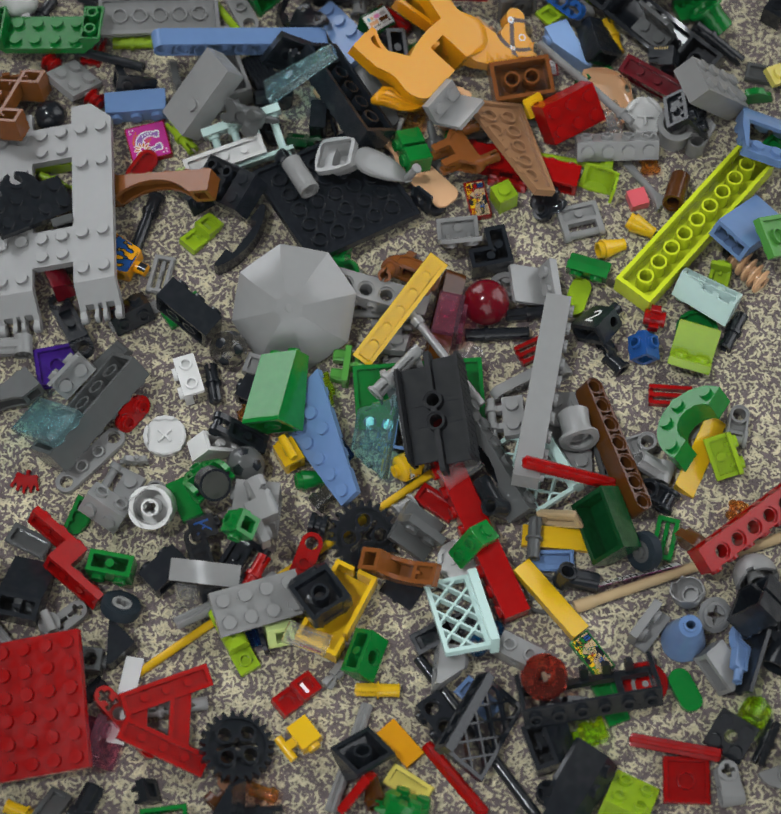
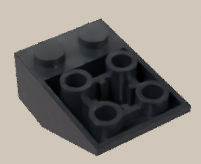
M211 154L204 167L211 168L220 178L216 201L211 202L247 220L268 185L258 175Z
M15 556L0 584V620L38 628L40 612L46 609L55 577L43 567L45 562Z

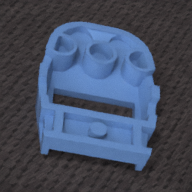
M744 107L736 117L735 122L737 124L734 127V132L738 134L736 138L737 145L742 146L739 152L740 155L781 169L780 148L771 147L758 140L750 139V123L754 124V128L757 131L767 133L771 130L774 136L781 139V120Z

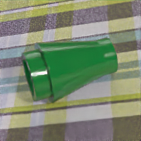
M299 470V472L294 473V482L297 490L306 491L325 484L316 471Z

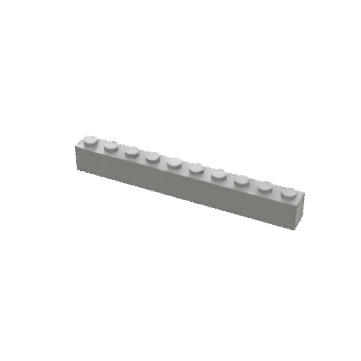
M546 292L511 485L537 490L539 481H544V473L522 467V458L529 455L544 460L548 459L549 450L545 449V444H550L552 431H549L548 428L549 425H554L556 412L551 411L552 406L557 407L559 394H555V388L560 389L562 376L558 375V371H563L565 358H561V354L566 353L568 340H564V337L570 334L571 323L567 321L568 318L573 317L574 305H570L571 296Z

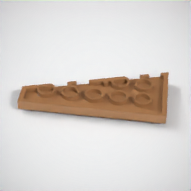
M484 100V105L473 116L533 195L553 196L556 190L522 104Z

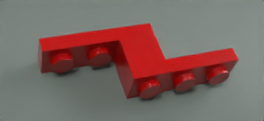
M37 506L32 510L27 522L57 547L47 556L43 567L88 607L94 610L99 605L104 594L98 586L88 581L81 571L74 568L84 558L88 549L82 541L71 535L66 527L60 525L47 511Z

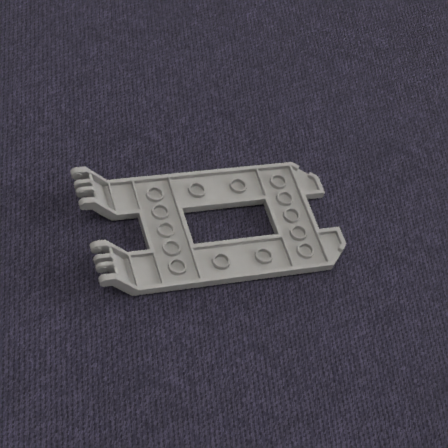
M91 103L71 107V124L35 130V118L32 114L26 115L30 129L23 141L0 139V182L8 174L10 182L18 185L20 182L14 179V171L27 172L35 177V169L72 162L73 226L36 233L34 228L2 240L0 237V338L9 337L8 324H13V335L21 333V330L22 332L30 333L28 321L34 320V332H43V319L35 292V273L73 267V284L81 312L82 325H89L91 323L89 310H95L94 318L97 323L102 322L101 308H103L104 320L110 321V307L115 306L116 318L124 319L125 308L117 278L113 120L111 116Z

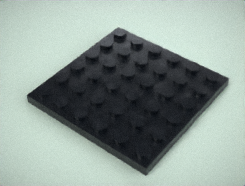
M341 133V134H339V135H337V136H334V137H347V136L345 135V133ZM320 143L294 153L301 157L319 185L318 192L310 198L304 199L300 196L282 166L278 165L280 161L252 171V173L258 175L268 185L263 195L297 245L303 248L328 252L331 257L416 220L421 216L420 210L399 182L377 179L362 173L359 169L340 176L334 174L318 175L315 170V157Z

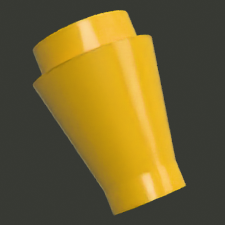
M633 212L624 226L629 229L628 232L645 236L649 239L652 238L657 229L640 214L636 215Z
M624 238L600 239L594 244L597 258L604 260L627 249Z

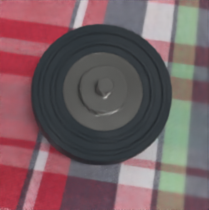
M649 531L636 532L642 547L627 555V558L636 570L643 572L651 571L661 563L663 556L662 545L654 533Z

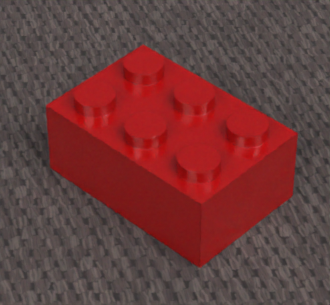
M580 81L531 106L545 144L557 145L606 120L594 84L589 81Z

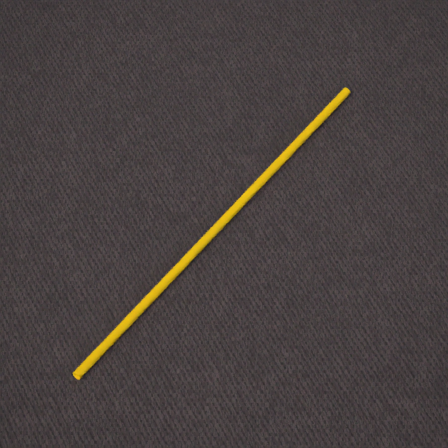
M430 469L382 501L379 510L388 509L393 503L395 504L404 498L406 494L413 492L423 485L424 482L432 479ZM364 515L360 516L358 524L360 526L366 524V517ZM347 531V532L344 534L343 539H344L345 537H347L348 535H350L351 533H350L349 531ZM325 540L320 554L328 550L334 544L333 541ZM291 564L282 569L278 573L288 571L290 569ZM211 619L143 664L140 677L212 629L214 625Z

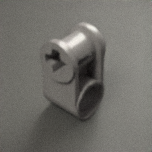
M735 405L731 408L724 432L728 431L731 432V435L735 434L739 446L745 449L748 439L750 412L744 405ZM733 415H741L743 420H737Z
M646 431L625 437L633 457L639 450L643 449L652 455L654 454L657 437L652 432ZM649 442L652 446L644 447L641 443Z
M731 760L722 761L713 772L719 805L721 808L744 805L746 803V796L738 766ZM724 768L731 773L728 777L727 774H722L721 772Z

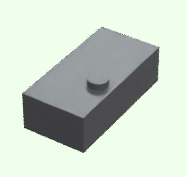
M207 47L162 112L182 136L199 141L202 137L200 129L211 125L226 104L225 100L231 97L244 76L224 53Z

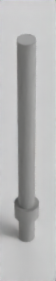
M413 310L409 316L412 326L421 332L440 358L449 356L425 325L423 317ZM468 380L470 397L477 402L479 407L483 406L486 402Z

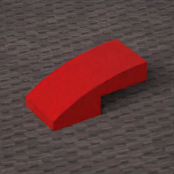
M308 670L290 682L289 687L271 698L270 703L283 719H286L322 689V686Z

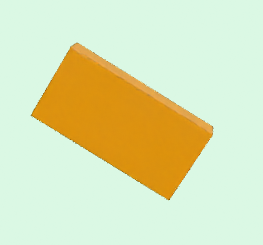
M394 718L376 733L395 752V757L406 769L424 755L422 749Z

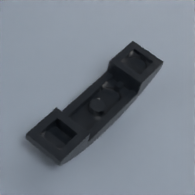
M262 203L251 216L252 229L232 253L225 249L214 263L215 274L222 275L234 269L253 252L265 229L267 217L265 204Z

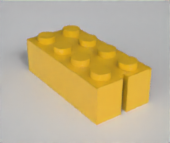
M338 558L331 570L352 596L353 605L346 613L332 620L323 628L314 629L305 616L295 634L297 645L334 663H337L346 646L345 641H349L378 586L377 577L360 569L357 572V579H355V567Z

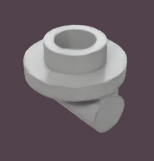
M48 609L40 612L41 616L38 620L40 631L42 633L47 632L48 634L57 632L61 626L59 616L54 612H49Z

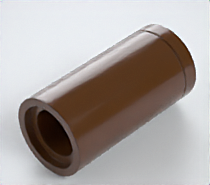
M675 170L671 173L662 200L665 209L675 212L683 205L691 180L687 172Z

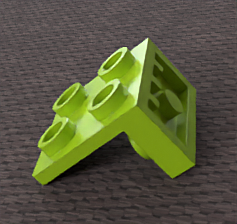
M680 319L667 363L709 375L721 330Z
M617 770L598 814H651L660 789L621 770Z

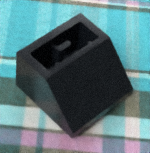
M563 722L525 729V726L521 727L522 736L537 776L556 771L574 742L568 723Z

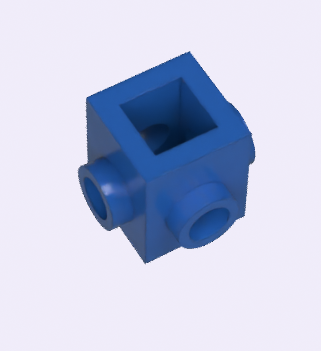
M639 330L636 334L628 336L630 360L640 365H647L659 360L658 336L650 333L648 330Z

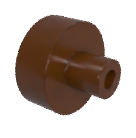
M221 789L216 795L209 791L203 797L204 801L213 811L224 791Z

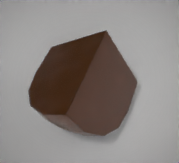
M691 527L686 530L680 528L674 533L678 545L686 551H689L705 539L701 533Z

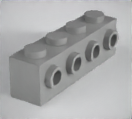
M652 131L634 133L604 132L600 134L582 133L575 135L574 153L577 162L659 160L660 140L657 133Z

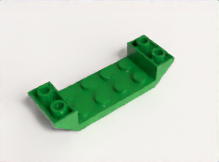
M84 6L83 16L11 17L7 7H0V51L6 54L86 53L100 41L105 7Z

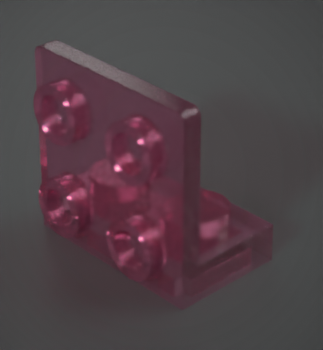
M440 291L431 332L452 336L451 350L455 351L456 345H461L463 328L467 319L468 304H464V295Z

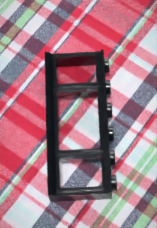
M646 652L647 666L634 668L633 659L626 657L623 660L624 670L612 672L610 662L603 661L601 663L602 674L589 676L588 668L583 664L578 667L579 677L567 680L564 669L559 668L555 672V682L543 683L542 674L536 672L533 674L534 685L526 687L521 686L519 674H514L516 694L525 729L664 705L663 689L651 652ZM649 677L652 687L625 692L623 680ZM611 682L615 683L617 693L562 703L558 693L559 691ZM551 693L553 704L533 708L526 707L524 697Z

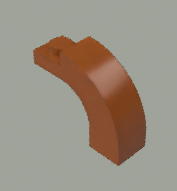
M371 547L362 548L358 569L375 577L420 588L423 586L437 588L442 568L438 563L409 560L392 555L381 548Z

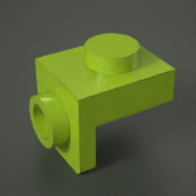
M721 259L717 261L711 260L708 278L729 287L733 273L732 264Z

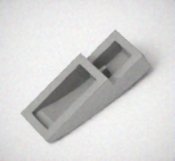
M171 558L168 580L233 587L239 585L242 565Z

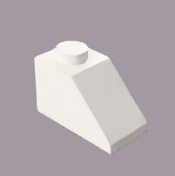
M205 430L187 442L192 462L227 458L234 449L239 447L220 436H212Z

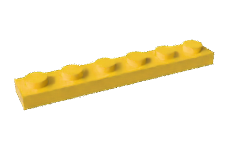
M430 252L355 350L353 356L365 365H372L447 268L448 264Z

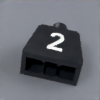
M613 302L609 307L595 305L571 322V328L577 340L605 345L622 327V321L619 317L622 308L616 302Z

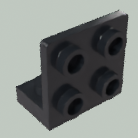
M682 88L663 97L666 127L670 132L689 124L704 141L709 139V125L706 121L707 111L691 105Z

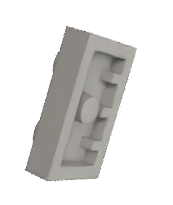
M78 351L74 355L70 352L62 361L65 365L60 370L55 368L47 377L50 380L47 385L54 388L66 400L97 369Z
M656 598L630 631L626 640L642 653L648 651L670 621V617L660 611L663 603Z

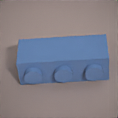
M165 88L104 93L105 113L111 116L115 125L123 122L140 123L145 120L161 121L168 119L162 112L167 105Z

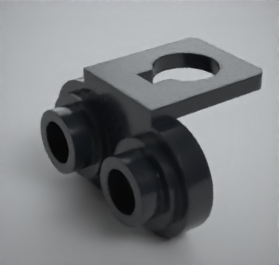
M419 185L412 187L411 199L424 213H430L432 216H439L445 213L446 208H438L432 204L433 196Z

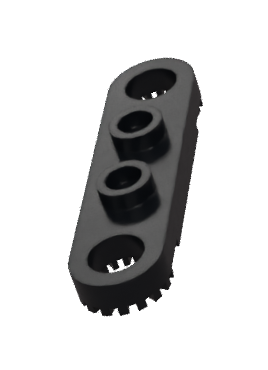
M51 295L52 297L48 300L49 308L73 354L78 351L79 347L85 345L88 346V349L84 350V352H80V350L78 352L86 359L91 357L95 351L94 344L85 326L82 325L81 319L70 299L66 298L62 306L56 307L54 304L57 299L55 295Z
M196 526L187 529L183 539L189 559L214 562L205 531ZM193 531L199 532L201 535V541L198 544H192L189 541V534ZM196 584L202 604L208 602V593L222 590L221 586Z

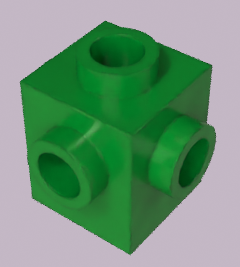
M244 508L228 510L223 517L220 531L225 533L229 540L236 543L253 540L261 519Z

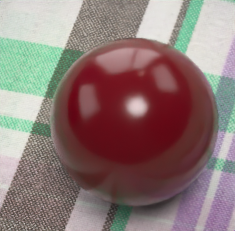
M490 279L479 280L471 284L466 290L463 297V308L465 314L472 322L482 326L494 325L500 322L507 314L509 296L500 283Z

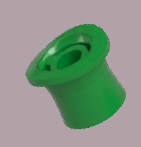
M703 0L696 4L689 13V19L692 22L700 20L711 31L715 30L717 35L726 31L732 24V20L720 5L722 0Z

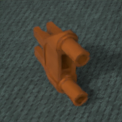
M475 119L469 121L462 130L450 128L445 139L431 145L433 161L446 157L441 160L442 166L439 168L443 176L455 171L477 174L483 172L486 166L500 162L499 152L496 153V149L480 155L466 137L480 131V126Z
M410 250L405 255L390 256L382 262L378 278L380 281L384 279V282H388L391 278L408 282L423 261L415 259L417 253ZM440 277L425 296H428L431 291H435L439 287Z

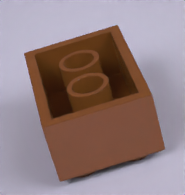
M548 54L490 62L488 64L487 76L492 101L520 103L523 105L522 100L537 92L541 93L543 100L554 95L556 92Z

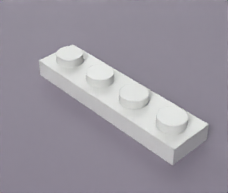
M257 133L254 137H246L183 159L182 161L185 169L194 170L203 168L211 154L235 165L266 154L267 151L261 134Z

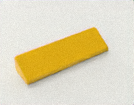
M711 418L703 421L692 445L697 455L686 472L680 471L673 487L677 492L692 499L710 462L703 439L723 433L726 424L720 419Z
M527 559L513 570L517 580L571 641L589 627L530 559Z

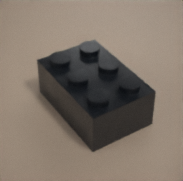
M172 277L156 295V308L203 347H206L222 328V314L214 306L209 307L200 294H193L184 281L181 279L176 280Z

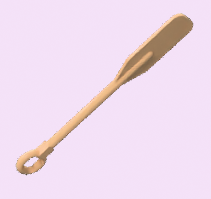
M313 87L314 95L316 96V98L321 100L320 96ZM388 141L385 148L392 153L394 160L400 165L397 152H394L392 142ZM432 166L430 171L418 173L410 182L412 186L416 187L419 185L433 196L432 204L438 208H446L458 198L456 187Z

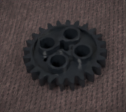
M358 500L357 506L354 502H350V509L342 506L343 514L336 512L335 515L338 520H331L330 522L334 525V528L327 530L333 533L332 537L327 538L328 541H333L334 543L329 549H336L337 551L333 557H341L340 560L348 562L352 566L355 565V572L359 570L360 550L363 546L381 548L388 553L397 552L392 547L394 543L386 538L394 523L390 522L394 516H386L387 508L380 511V503H376L372 507L371 500L367 501L365 506L363 500ZM361 514L367 519L366 525L363 527L358 524V517ZM376 521V525L368 531L372 522ZM377 529L383 532V538L380 541H377L374 536ZM347 531L353 536L352 542L349 544L343 539ZM360 532H367L365 535L367 540H361L355 550L351 552L350 549L362 538Z
M231 710L229 717L224 712L221 714V720L216 716L213 717V724L207 723L206 729L208 731H202L201 736L204 739H200L198 744L202 746L198 754L205 755L201 758V763H208L205 771L213 769L212 778L220 775L221 783L226 778L229 779V784L241 778L246 779L250 784L252 776L259 779L261 776L260 771L263 773L267 771L266 765L271 764L272 759L270 757L274 754V750L270 749L273 747L274 741L268 740L271 738L272 733L264 732L267 724L259 726L260 718H257L255 721L251 720L252 713L246 718L242 710L239 716H236L235 712ZM248 732L252 738L245 739L241 736V733ZM224 734L229 740L222 741L218 738V735ZM251 754L255 760L248 761L244 758V755ZM221 757H229L232 762L229 764L224 763Z

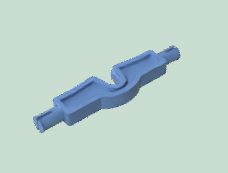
M732 626L729 631V644L731 647L729 667L734 671L732 683L741 685L743 673L748 671L751 647L743 639H749L751 636L744 638Z

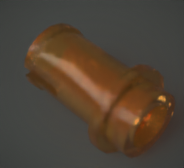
M254 781L251 783L252 787H249L248 796L266 801L268 805L277 802L279 790H276V787L270 788Z

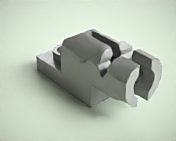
M257 474L248 478L243 483L248 502L244 503V509L249 510L253 515L261 519L255 535L264 550L271 547L273 534L267 524L278 519L279 506L271 490L267 488V482L263 474Z

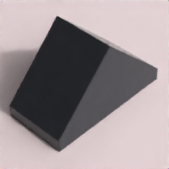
M109 620L106 665L109 670H114L126 659V656H129L138 647L135 641L116 622Z

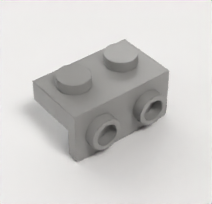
M95 482L77 510L115 534L128 514L129 502L99 482Z

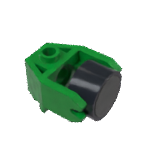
M219 458L197 462L189 468L190 471L185 473L183 486L196 504L202 503L204 499L220 501L229 494L231 481L235 479V475L230 471L231 468Z

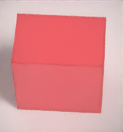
M644 186L626 191L625 198L631 212L649 208L650 201Z

